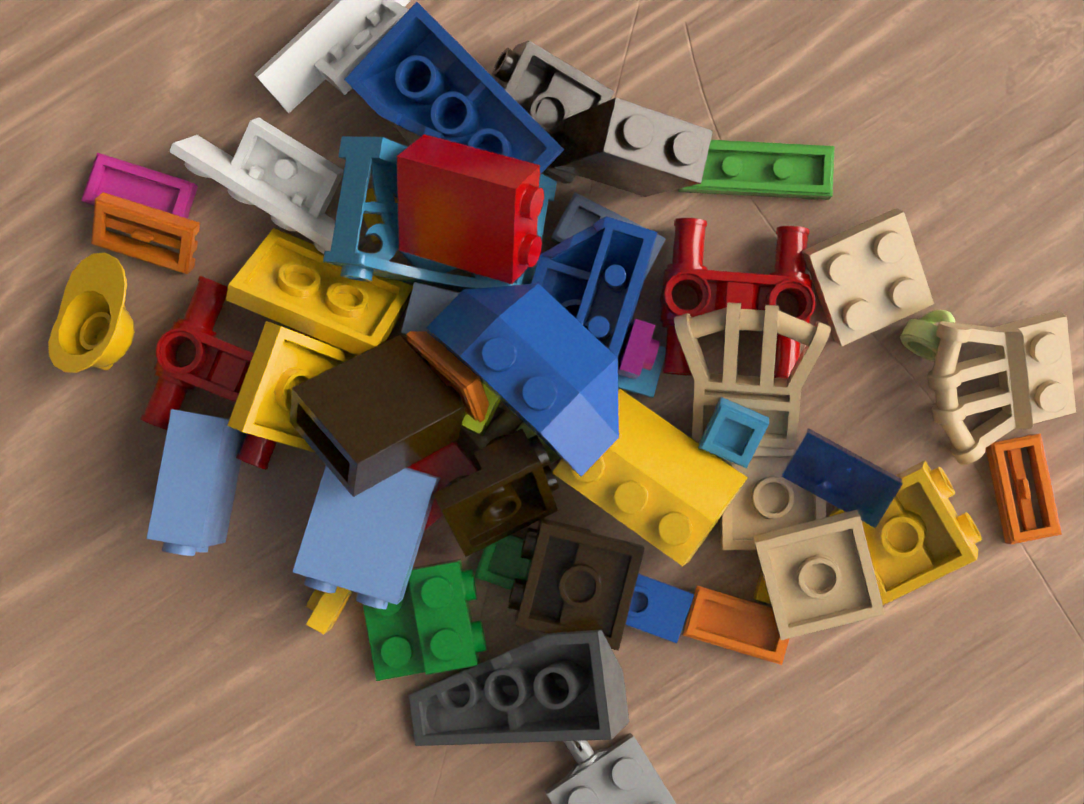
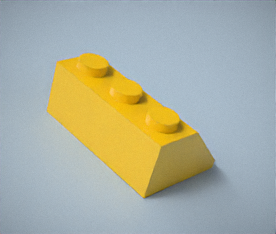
M619 389V438L582 477L563 459L560 460L552 473L683 567L689 563L748 477L718 456L698 448L699 443L625 391Z

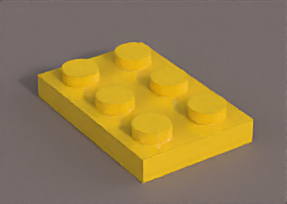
M273 228L229 283L226 301L358 356L387 340L409 304L413 286L399 280L375 275L372 277V282L341 277L342 267L323 262L324 254L318 251L314 244Z
M266 321L227 426L244 433L315 453L290 423L292 387L356 357V355Z

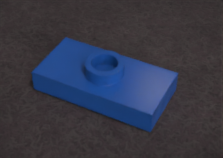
M638 573L625 625L677 643L694 594Z

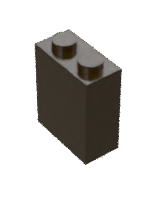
M615 97L565 119L560 146L564 151L556 158L554 168L647 197L701 184L713 131Z
M399 335L292 387L290 423L348 492L355 497L458 440L466 406L463 404L459 393L453 387L447 386L430 368L428 361L417 351H414Z

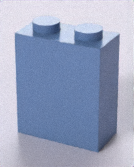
M171 409L146 538L164 542L162 548L164 552L195 556V552H208L209 546L226 543L241 460L237 459L236 456L240 452L246 438V433L227 426L229 422L227 418Z
M326 466L292 572L306 576L304 585L319 591L335 593L338 586L358 592L355 600L370 607L387 609L389 602L397 605L403 600L435 498L433 493L437 491L441 478L407 467L353 497Z

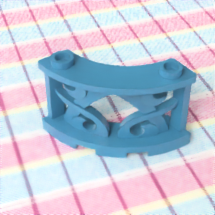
M342 136L338 157L346 160L331 251H325L323 262L342 267L341 277L372 282V277L375 275L457 292L465 289L532 283L538 261L533 267H528L513 284L470 272L472 277L447 274V272L456 268L400 251L402 255L414 267L389 261L395 255L397 249H399L398 203H395L394 197L398 198L397 156L408 146L384 137ZM370 171L376 202H365ZM540 174L539 187L544 190V203L537 223V235L541 239L548 201H554L557 181L543 174ZM363 214H377L382 218L383 223L370 227L364 236L374 235L379 238L381 249L377 253L370 254L357 249Z

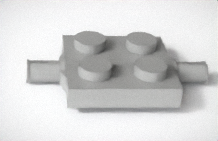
M631 733L611 747L593 751L588 741H577L580 748H577L574 741H563L576 764L566 777L545 790L552 804H676Z

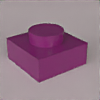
M638 319L631 323L618 363L619 375L636 379L640 376L642 368L651 371L660 345V341L652 339L656 325Z

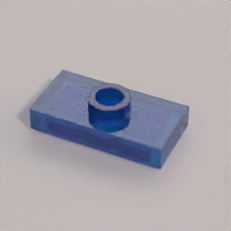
M809 428L782 472L783 478L843 511L857 510L861 520L874 528L877 527L903 484L901 478Z

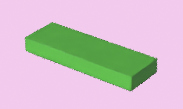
M711 140L701 184L680 188L678 192L829 200L833 196L835 146Z

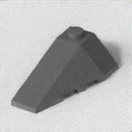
M602 630L549 633L409 695L415 746L612 740L629 723L623 670Z

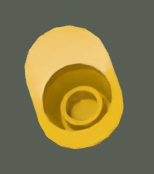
M105 252L93 253L81 260L70 275L64 290L59 313L48 341L49 357L53 365L65 373H78L89 367L109 370L114 363L126 354L132 344L135 333L134 322L124 305L127 289L125 270L116 257Z

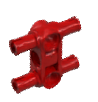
M677 218L674 220L672 264H668L667 269L664 270L663 289L660 296V321L663 322L662 327L667 328L663 373L692 376L676 333L674 323L676 316L689 313L691 317L726 308L727 303H741V309L765 310V305H776L779 293H788L794 296L799 304L796 318L810 323V317L814 313L816 302L812 291V280H810L809 274H805L806 261L802 253L803 250L807 249L810 229L800 226H780L776 228L775 272L766 275L708 270L706 266H703L707 221L697 218ZM678 285H687L693 288L698 296L697 307L692 310H683L676 306L672 300L673 288ZM778 333L774 378H788L800 356V343Z
M199 276V282L184 318L178 317L176 322L173 321L171 329L163 334L157 342V362L154 367L156 370L154 375L159 378L140 420L168 430L171 409L180 410L188 388L194 390L196 386L236 402L254 355L250 351L215 338L217 333L213 331V328L227 297L228 287L202 276ZM290 328V330H292V331L298 332V333H300V334H303V335H305V336H308V337H310V338H313V339L319 341V339H317V338H314V337H312V336H310V335H307V334L302 333V332H300V331H298V330H295V329H293V328ZM191 340L196 348L195 358L188 366L181 367L176 358L177 349L185 341ZM247 433L236 458L255 467L267 470L277 442Z

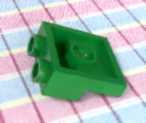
M461 559L413 567L403 600L397 605L389 602L387 609H378L363 604L376 681L424 672L428 675L478 665V653L487 651L482 621L472 622L469 601L477 600L473 570H463Z

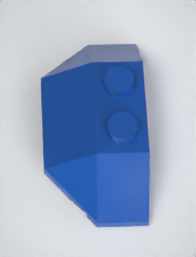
M606 216L595 222L592 226L542 253L531 284L539 283L618 358L619 362L642 291L657 232Z
M539 283L462 290L426 327L444 347L478 375L481 382L580 477L619 438L618 358Z

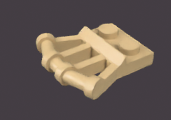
M727 303L726 308L691 317L689 313L676 316L674 318L676 333L695 381L692 439L696 442L700 441L720 397H723L769 417V425L758 447L796 450L801 389L828 340L831 327L819 321L815 325L807 323L780 311L777 305H765V310L741 309V303ZM725 330L723 374L710 373L697 338ZM740 330L763 332L760 377L737 375ZM777 333L805 345L788 378H774Z
M1054 311L996 327L946 321L938 323L936 336L940 338L933 370L927 374L929 387L935 390L936 404L932 407L934 422L941 424L952 442L951 452L959 464L966 465L977 461L985 453L986 447L1013 429H1031L1035 423L1076 413L1066 315ZM969 341L995 345L996 353L957 363L962 343ZM998 373L999 387L961 397L957 396L956 387L960 386L961 382ZM1002 407V411L971 432H969L963 422L968 415Z

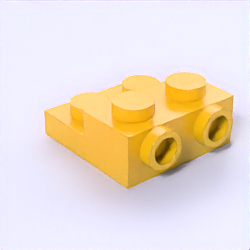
M926 460L879 483L876 489L833 510L829 515L834 516L853 510L858 511L883 605L976 561L978 557V548L975 543L981 541L982 537L976 524L967 512L959 516L957 515L948 499L955 495L951 482L941 467L931 470Z

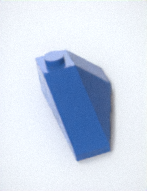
M417 1L344 79L379 116L419 136L426 134L540 165V174L564 151L548 132Z

